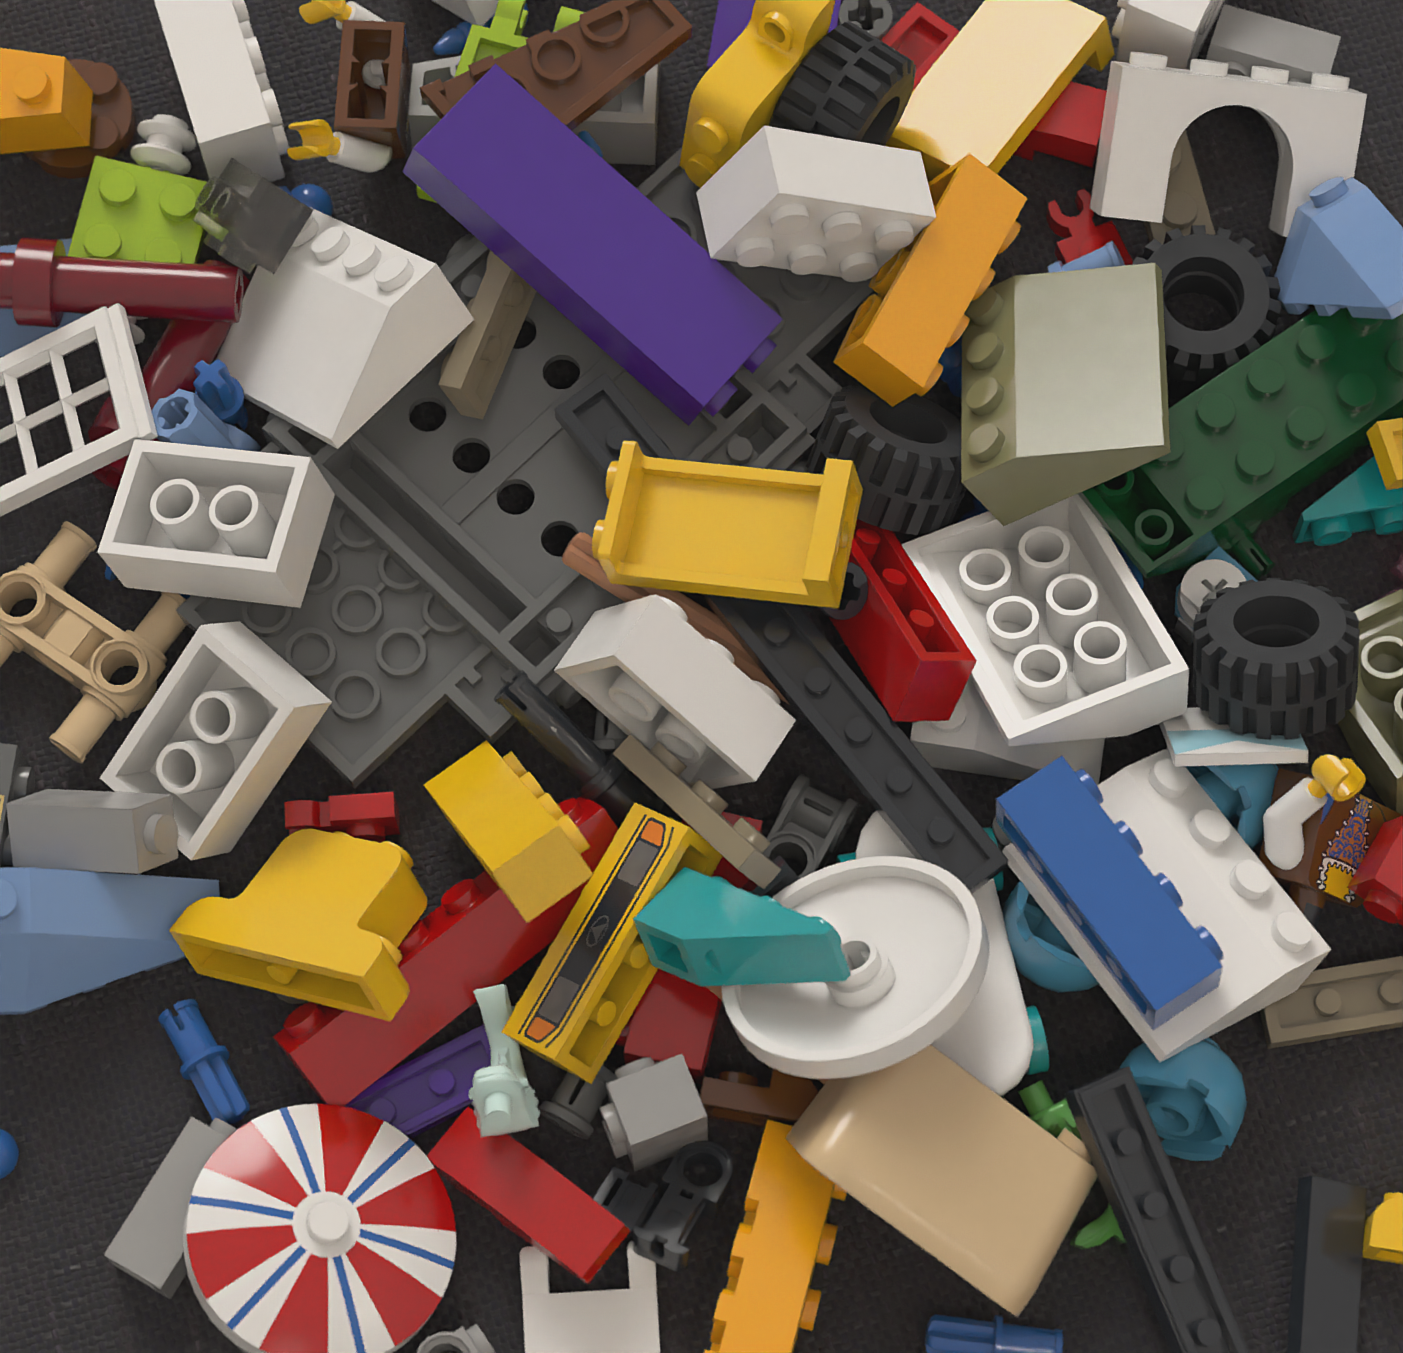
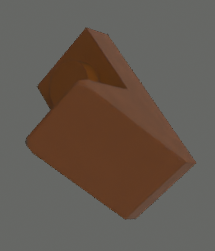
M773 1068L770 1089L758 1087L759 1080L756 1077L739 1072H720L719 1079L704 1077L700 1099L707 1118L765 1128L767 1120L794 1126L819 1092L809 1078L791 1075Z

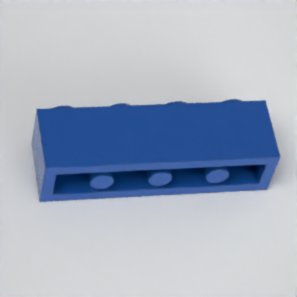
M1060 756L996 799V822L1154 1031L1219 987L1223 969L1220 961L1224 959L1223 952L1213 935L1204 926L1200 925L1194 929L1179 908L1183 906L1182 898L1169 878L1161 872L1154 876L1139 857L1143 854V849L1131 828L1122 820L1114 824L1100 806L1104 801L1103 796L1091 776L1083 769L1074 772L1064 757Z

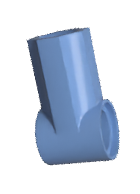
M178 389L174 394L166 398H159L152 409L158 435L156 438L160 442L261 451V447L253 438L242 430L222 422L193 392Z

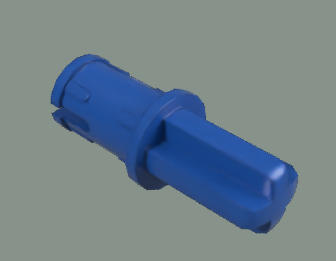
M217 359L210 365L203 360L199 361L193 368L197 376L193 382L195 394L222 422L236 427L235 424L238 422V425L245 430L249 419L247 411L243 406L245 397L242 386L237 379L230 375L227 366L221 360Z
M195 999L177 1002L173 1006L178 1016L174 1017L172 1012L166 1009L159 1016L158 1021L162 1028L166 1030L183 1063L180 1073L185 1080H192L212 1120L218 1118L229 1125L234 1124L244 1118V1115L250 1109V1105L226 1062L230 1053L226 1046L217 1045L199 1011L200 1007Z
M936 1314L931 1316L925 1334V1347L928 1353H1062L1063 1346L1062 1329L1055 1328L1051 1330L1003 1323V1317L997 1315L993 1317L992 1322Z

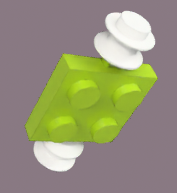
M156 115L153 119L144 120L138 125L137 131L139 135L147 141L146 144L136 145L131 150V157L138 165L95 156L67 256L197 264L216 194V187L214 183L180 176L187 174L191 168L189 160L182 155V152L193 150L197 146V138L188 130V125L181 119L170 115ZM127 316L134 344L143 342L145 334L135 323L136 320L146 319L147 317Z

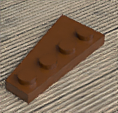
M612 0L581 14L579 21L553 33H550L549 29L526 39V45L495 59L490 55L468 65L469 71L443 83L439 78L420 87L421 98L442 119L496 63L572 131L692 37V25L669 0Z

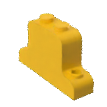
M835 0L755 1L747 27L704 74L690 99L680 167L685 170L687 176L695 185L701 188L763 126H769L776 104L790 78L809 51L829 32Z
M302 829L292 833L280 843L239 896L232 899L212 896L195 901L183 911L169 929V932L197 974L391 1021L409 995V985L397 966L402 959L401 953L397 948L425 911L427 896L411 871L413 867L412 858L400 846L388 841L378 843L354 838L340 831L330 833L316 829Z

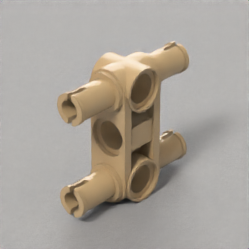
M65 521L61 525L60 531L33 564L26 562L24 566L20 565L17 570L5 573L0 577V668L13 651L17 653L24 651L80 689L83 695L82 699L58 730L52 733L49 739L53 745L78 763H83L86 755L114 719L121 721L123 718H128L132 712L144 708L154 697L157 689V679L166 669L165 663L167 658L164 654L187 626L176 611L186 599L178 593L162 592L161 597L134 632L131 630L124 632L69 595L63 588L88 555L97 548L96 542L88 534L74 524ZM25 598L37 600L36 606L29 614L22 617L9 615L13 605ZM123 666L139 668L136 677L130 683L124 685L109 683L112 674L118 668Z

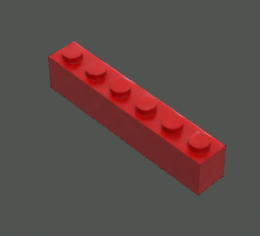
M580 796L577 799H567L557 805L564 815L567 814L589 844L590 847L580 855L591 872L594 873L614 839L618 828L604 807L592 800L581 798ZM486 870L474 880L466 879L455 884L441 898L442 905L423 920L418 919L397 948L402 956L397 966L409 985V995L391 1021L308 1002L295 1009L284 1022L285 1028L273 1036V1038L325 1104L344 1107L477 1001L474 990L498 985L555 940L590 878L528 923Z

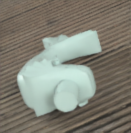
M501 984L476 989L473 992L481 1010L491 1049V1066L476 1071L473 1078V1088L469 1090V1098L473 1099L472 1104L475 1107L474 1115L477 1117L476 1125L480 1129V1136H497L539 1126L538 1117L540 1115V1111L537 1108L538 1099L534 1096L535 1090L531 1089L519 1043L501 1032L515 1008L511 1006L507 985Z

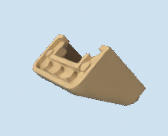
M931 1044L916 1054L886 1068L852 1077L828 1079L785 1137L796 1151L822 1174L1017 1317L1037 1290L1097 1178V1173L1094 1166L1090 1164L1091 1159L1083 1141L1065 1128L1056 1139Z

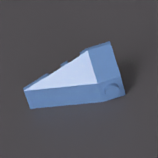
M1336 177L1315 187L1309 193L1311 200L1296 209L1275 273V277H1278L1280 285L1277 300L1281 301V308L1289 314L1300 315L1310 308L1308 305H1314L1319 316H1331L1339 308H1348L1352 317L1394 319L1403 314V227L1369 188L1353 177L1344 180L1343 177Z
M30 867L0 868V1015L27 1014L44 1008L49 1003L81 992L87 993L104 987L112 981L144 970L150 971L187 958L169 932V929L183 911L195 901L206 897H219V880Z

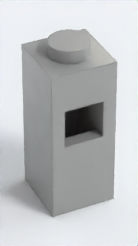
M45 789L6 803L13 867L140 874L178 858V827L174 819L172 794Z
M193 1117L190 1118L106 1250L104 1256L115 1267L165 1297L172 1298L187 1274L183 1248V1229L186 1209L193 1188L211 1155L224 1140L237 1130L236 1128L218 1118H214L210 1126Z

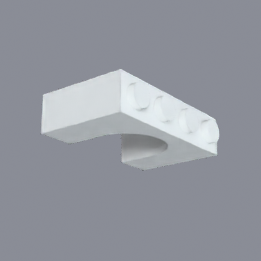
M1131 52L1129 63L1111 61L1090 209L1100 216L1162 223L1171 159L1179 137L1188 125L1200 115L1217 107L1228 105H1242L1253 108L1268 122L1276 137L1279 150V166L1269 229L1283 237H1288L1297 207L1311 200L1309 193L1315 187L1336 177H1343L1344 180L1350 177L1354 178L1367 94L1348 88L1350 80L1348 77L1312 73L1311 84L1288 81V70L1262 66H1252L1251 77L1227 74L1228 63L1202 59H1191L1190 70L1166 67L1167 56L1142 52Z

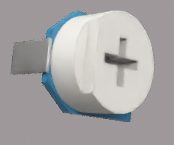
M1218 546L1204 561L1192 566L1184 575L1182 582L1176 587L1174 615L1178 620L1174 631L1191 645L1193 642L1195 615L1200 614V606L1207 599L1216 598V592L1226 587H1239V582L1248 580L1258 581Z

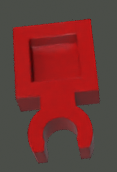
M1085 189L1077 191L1075 203L1080 211L1078 216H1065L1060 211L1059 205L1055 200L1048 203L1046 218L1050 229L1055 234L1066 238L1056 243L1054 252L1058 261L1060 260L1063 265L1105 246L1110 241L1115 243L1125 265H1132L1133 261L1113 222L1109 221L1097 227L1093 222L1094 211L1090 209L1092 196Z
M394 792L329 796L328 802L312 800L284 802L285 828L289 829V835L302 829H316L330 833L340 831L354 838L382 843L385 841V835L400 834V814Z

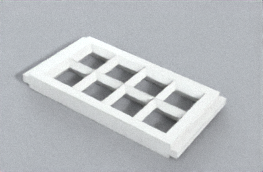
M119 303L109 308L103 306L0 358V388L3 386L6 388L14 422L0 429V444L17 436L26 475L0 487V517L129 455L134 439L150 441L158 437L126 310ZM97 340L106 378L72 394L63 357ZM51 363L60 400L26 417L17 379ZM110 391L119 429L92 443L84 445L76 407ZM63 414L72 452L38 468L29 430Z

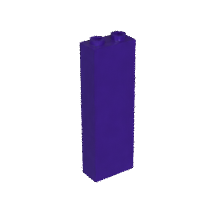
M496 63L413 147L402 172L688 426L703 410L714 417L738 390L730 382L734 375L743 366L753 374L777 347V344L769 336L783 319L716 259H711L710 254Z

